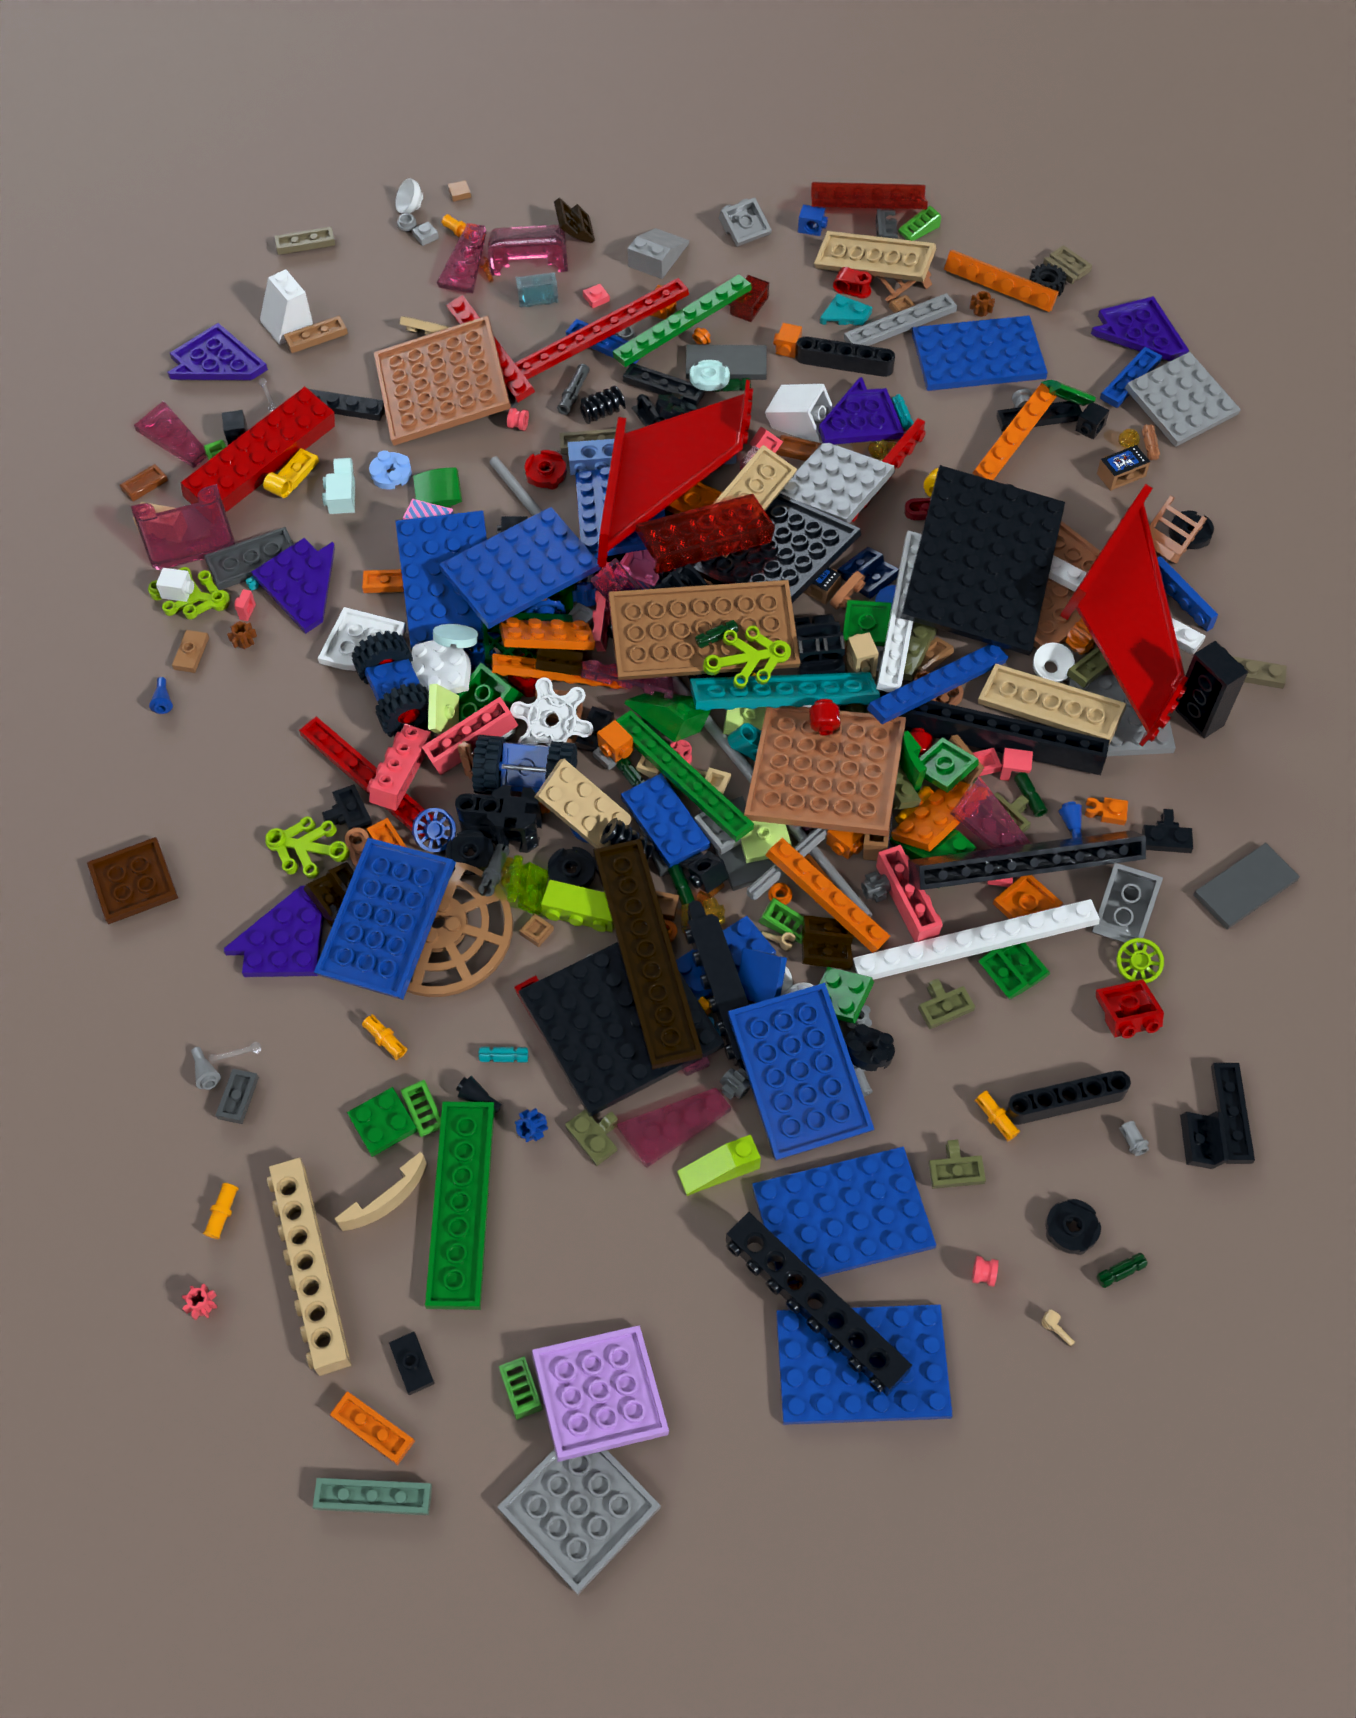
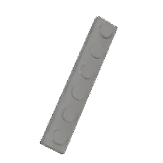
M946 293L844 333V340L847 343L870 346L911 330L912 327H918L956 312L957 305Z

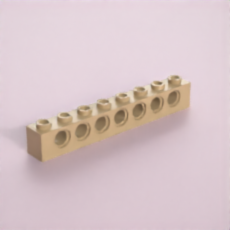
M300 1157L270 1166L271 1176L267 1177L270 1192H275L276 1200L272 1201L275 1215L281 1218L282 1224L278 1225V1232L281 1241L285 1240L287 1249L283 1250L286 1265H291L293 1272L292 1275H289V1281L292 1291L297 1290L299 1300L294 1301L298 1317L302 1316L304 1326H301L300 1330L304 1343L308 1342L310 1352L306 1353L309 1368H314L317 1374L321 1376L352 1366L305 1166ZM291 1187L296 1188L291 1195H284L287 1189ZM294 1212H301V1215L297 1219H290V1216ZM300 1236H307L304 1243L295 1244ZM305 1261H313L310 1268L306 1270L301 1269ZM311 1286H319L315 1294H306ZM316 1312H325L321 1320H312L313 1315ZM323 1337H331L330 1343L327 1346L318 1347V1343Z

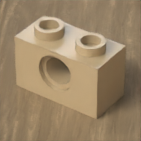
M870 632L849 637L845 659L848 673L871 672L875 680L879 652Z

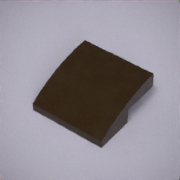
M560 197L556 199L554 205L559 227L574 238L593 243L595 238L589 214L578 204L571 208Z
M537 648L535 669L581 676L583 650Z
M348 862L328 870L325 876L306 884L304 887V891L331 927L354 873Z
M804 915L802 923V964L851 970L853 964L851 949L853 935L836 919Z

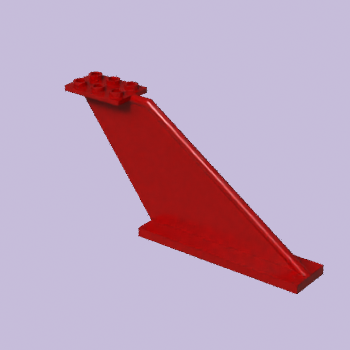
M746 380L744 394L627 433H625L627 418L618 417L599 535L597 561L599 567L606 568L608 551L738 452L742 451L743 444H747L748 428L750 427L753 388H750V380Z
M1147 484L1144 485L1060 614L1062 618L1068 620L1075 608L1078 611L1146 730L1139 742V745L1142 747L1148 740L1152 742L1160 731L1158 730L1159 727L1163 729L1171 718L1168 716V713L1172 714L1179 704L1176 699H1180L1185 693L1187 687L1184 685L1188 679L1185 676L1144 506L1145 500L1153 489Z

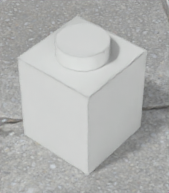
M169 568L162 569L156 583L161 598L187 602L189 595L194 591V582L191 580L189 572Z

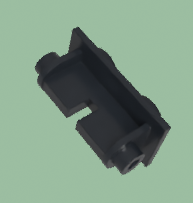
M641 394L637 397V405L633 406L632 409L644 426L664 420L656 412V407L647 395Z

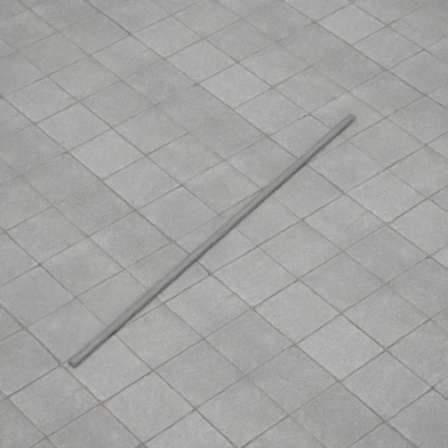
M497 456L491 458L490 465L530 514L534 516L542 512ZM594 574L587 576L586 582H593V586L599 587L600 584ZM678 676L664 677L677 694L692 696V693ZM708 715L704 727L751 783L754 769L740 752L730 747L728 737L723 734L720 727ZM786 825L798 842L807 836V833L801 826ZM817 846L808 854L813 857L834 885L871 917V911Z

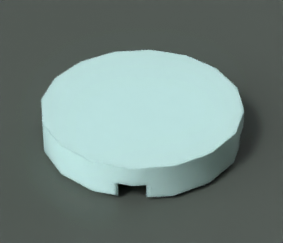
M702 360L698 362V365L691 367L689 371L690 383L694 387L705 391L722 389L729 383V368L727 366L725 368L721 362L716 360Z
M444 624L433 629V640L444 647L457 644L456 648H469L477 643L478 632L465 625Z

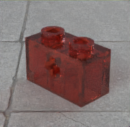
M748 275L746 280L751 283L752 290L731 302L729 306L730 315L752 322L769 298V282Z

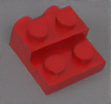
M1144 979L1096 989L1095 997L1105 1012V1022L1114 1038L1122 1036L1127 1039L1142 1031L1154 1033L1160 1027H1163L1164 1011Z

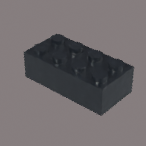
M1216 641L1210 643L1194 654L1186 673L1188 679L1184 686L1187 689L1180 699H1176L1179 704L1175 711L1205 739L1225 725L1248 671Z

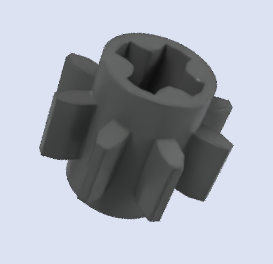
M876 871L866 874V879L861 883L866 899L875 900L876 903L887 899L886 895L891 891L887 876L885 874H877Z
M742 1067L738 1071H735L733 1068L729 1069L720 1080V1083L723 1085L721 1088L722 1093L730 1100L734 1096L738 1099L743 1098L751 1088L747 1073Z

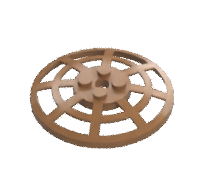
M456 862V869L448 882L434 921L436 919H443L445 922L440 928L431 926L416 965L412 983H409L406 992L425 997H445L459 994L483 982L503 961L513 935L511 907L499 884L496 885L493 895L481 896L474 887L461 881L466 870L482 877L483 871L477 867ZM460 887L472 895L474 899L460 904V902L452 897L456 888ZM501 901L504 912V931L502 936L488 931L489 912L486 905ZM480 908L482 917L481 928L468 925L467 912ZM464 936L475 937L476 940L472 946L460 955L456 946L463 940ZM484 941L498 945L496 952L488 963L478 972L471 975L465 962L478 952ZM447 951L452 959L441 963H428L431 952ZM456 967L462 978L459 982L444 986L422 985L425 971H444Z

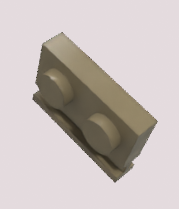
M1064 245L1051 253L1050 257H1045L1043 262L1045 266H1047V263H1051L1052 267L1054 264L1058 265L1057 269L1061 267L1063 269L1062 272L1065 271L1066 281L1070 284H1073L1075 280L1081 279L1091 272L1092 269L1090 263Z

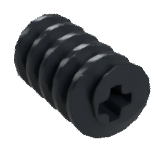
M614 385L610 387V390L607 388L603 392L599 391L595 395H589L588 398H582L580 410L585 422L590 424V417L594 421H598L597 414L601 418H605V411L612 415V408L618 413L620 412L619 405L625 409L626 404L622 392Z
M613 818L607 824L600 839L602 844H606L609 841L608 846L641 839L647 860L654 849L653 842L647 841L646 837L640 835L636 830H632L630 826L625 825L623 821L617 820V818Z

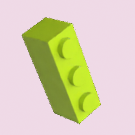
M549 880L541 903L543 916L553 921H567L574 926L592 927L599 932H613L614 927L604 892Z

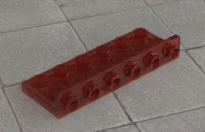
M812 182L811 184L812 207L927 209L928 204L925 198V185L840 182Z
M754 494L636 524L637 534L655 561L653 570L656 574L667 572L689 563L707 561L711 558L765 545L772 541L775 530L774 524Z

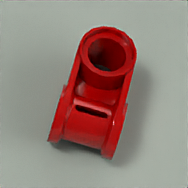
M842 267L833 282V288L840 294L864 299L871 295L870 283L872 276L866 271Z

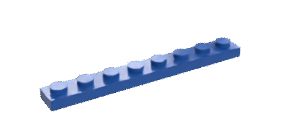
M989 644L870 702L867 709L881 724H884L992 670L995 664L1002 665L1006 663L1009 657L1000 647Z

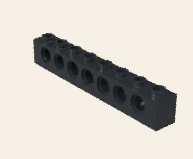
M750 1212L742 1217L726 1233L727 1249L735 1257L740 1255L747 1262V1268L755 1276L760 1274L767 1281L765 1284L775 1295H782L787 1300L785 1303L795 1314L800 1313L807 1319L806 1324L813 1332L817 1334L820 1332L828 1339L826 1341L828 1346L834 1352H841L848 1358L847 1363L857 1373L862 1372L869 1379V1385L876 1392H883L888 1396L908 1375L912 1364ZM758 1243L762 1249L758 1252H753L748 1248V1245ZM772 1261H776L781 1264L782 1268L774 1271L767 1265ZM791 1280H797L801 1283L802 1287L798 1290H793L787 1283ZM811 1299H817L821 1302L822 1307L813 1309L807 1302ZM836 1318L842 1322L843 1326L835 1329L828 1324V1321ZM851 1338H858L863 1342V1346L861 1348H853L849 1344V1340ZM874 1357L880 1358L884 1366L882 1368H874L869 1360Z

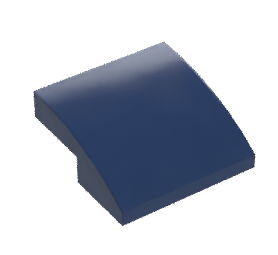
M866 547L838 568L837 571L846 582L856 571L865 576L863 580L865 585L859 593L871 599L881 589L898 578L899 568L885 562L882 553Z

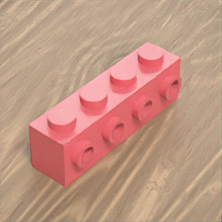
M499 697L426 743L422 748L441 776L461 763L457 748L458 744L467 741L468 744H471L474 753L479 735L502 737L516 728L518 724L502 698Z
M408 724L403 726L401 732L397 731L393 746L388 747L384 762H380L377 767L376 777L374 779L371 778L368 783L367 792H370V803L394 811L397 810L426 756L422 746L431 741L430 731Z
M898 845L878 852L876 868L880 875L885 874L891 886L889 893L914 942L939 937L943 927L942 920L935 912L931 899L925 890H919L909 884L908 860L910 858L905 854L902 846Z

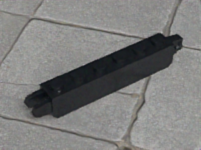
M693 900L688 906L687 916L689 921L687 922V930H684V935L688 945L692 944L695 951L692 953L694 964L696 967L700 966L703 975L700 976L702 987L704 990L708 989L711 997L708 999L710 1010L712 1013L717 1014L719 1020L716 1022L718 1033L721 1037H725L727 1043L724 1046L728 1060H733L734 1066L742 1067L745 1070L727 1013L728 1011L747 1006L749 1003L718 917L713 914L706 915L704 907H702L703 904L699 900Z

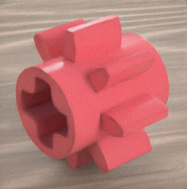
M202 1284L201 1288L190 1286L191 1291L187 1295H182V1298L187 1302V1305L182 1309L185 1313L192 1312L191 1317L194 1320H197L199 1316L209 1318L212 1308L216 1309L218 1307L212 1301L217 1296L213 1290L208 1292V1287L205 1284Z

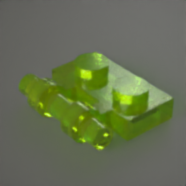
M516 855L509 868L511 877L506 887V892L508 893L507 901L516 902L518 898V908L533 915L534 913L539 915L542 913L541 903L546 890L548 871L531 862L523 865V857Z

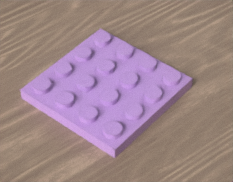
M640 1325L532 1350V1358L558 1462L669 1434V1428Z

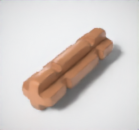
M1146 424L1143 426L1142 433L1149 460L1159 459L1160 451L1155 428L1152 424Z
M463 741L462 744H458L457 748L465 775L472 779L474 753L471 744Z

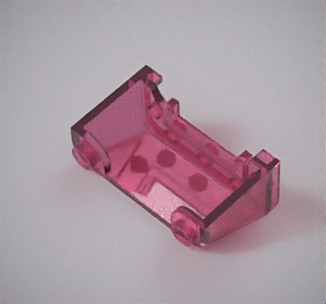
M559 225L505 227L491 230L488 242L491 276L500 275L502 267H509V260L529 258H547L548 265L555 264L558 267V272H568L566 232Z
M217 484L201 489L198 493L199 502L159 513H156L154 507L148 503L131 506L143 545L153 568L161 570L204 559L206 554L235 544L229 518Z

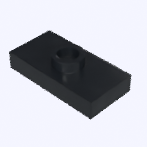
M415 1331L389 1342L408 1395H412L435 1384Z

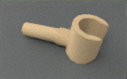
M764 931L761 932L766 939L779 943L780 948L784 951L792 948V945L786 943L785 940L794 942L796 939L795 935L789 932L783 934V936L773 935Z
M1053 1310L1045 1312L1041 1321L1042 1326L1047 1330L1054 1331L1071 1347L1075 1341L1057 1325L1061 1316Z

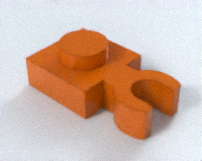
M1104 797L1102 803L1095 798H1087L1086 806H1092L1094 809L1087 808L1085 811L1086 817L1093 818L1098 815L1101 816V822L1125 825L1128 801Z

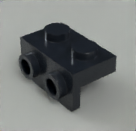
M1216 1111L1208 1116L1191 1112L1181 1114L1186 1165L1214 1169L1228 1162V1148L1222 1112Z

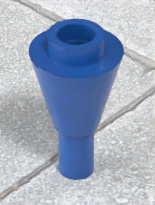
M164 677L157 679V688L149 704L150 709L158 714L168 713L173 708Z
M1074 801L1064 803L1062 808L1058 810L1060 816L1071 832L1072 838L1082 837V805L1076 804Z

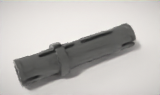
M579 364L577 366V370L568 388L563 391L562 400L557 406L559 413L567 415L573 403H576L578 393L590 372L587 365Z
M504 844L496 845L490 863L482 874V882L479 886V892L482 895L485 889L487 890L485 896L493 895L496 885L499 884L502 878L501 871L510 852L508 846H505L504 851L502 850Z

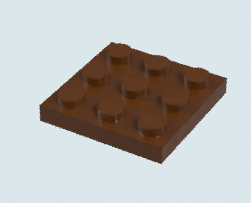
M157 837L87 862L108 925L178 899Z

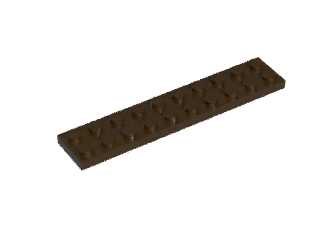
M641 839L593 849L652 1070L702 1058L703 1053Z

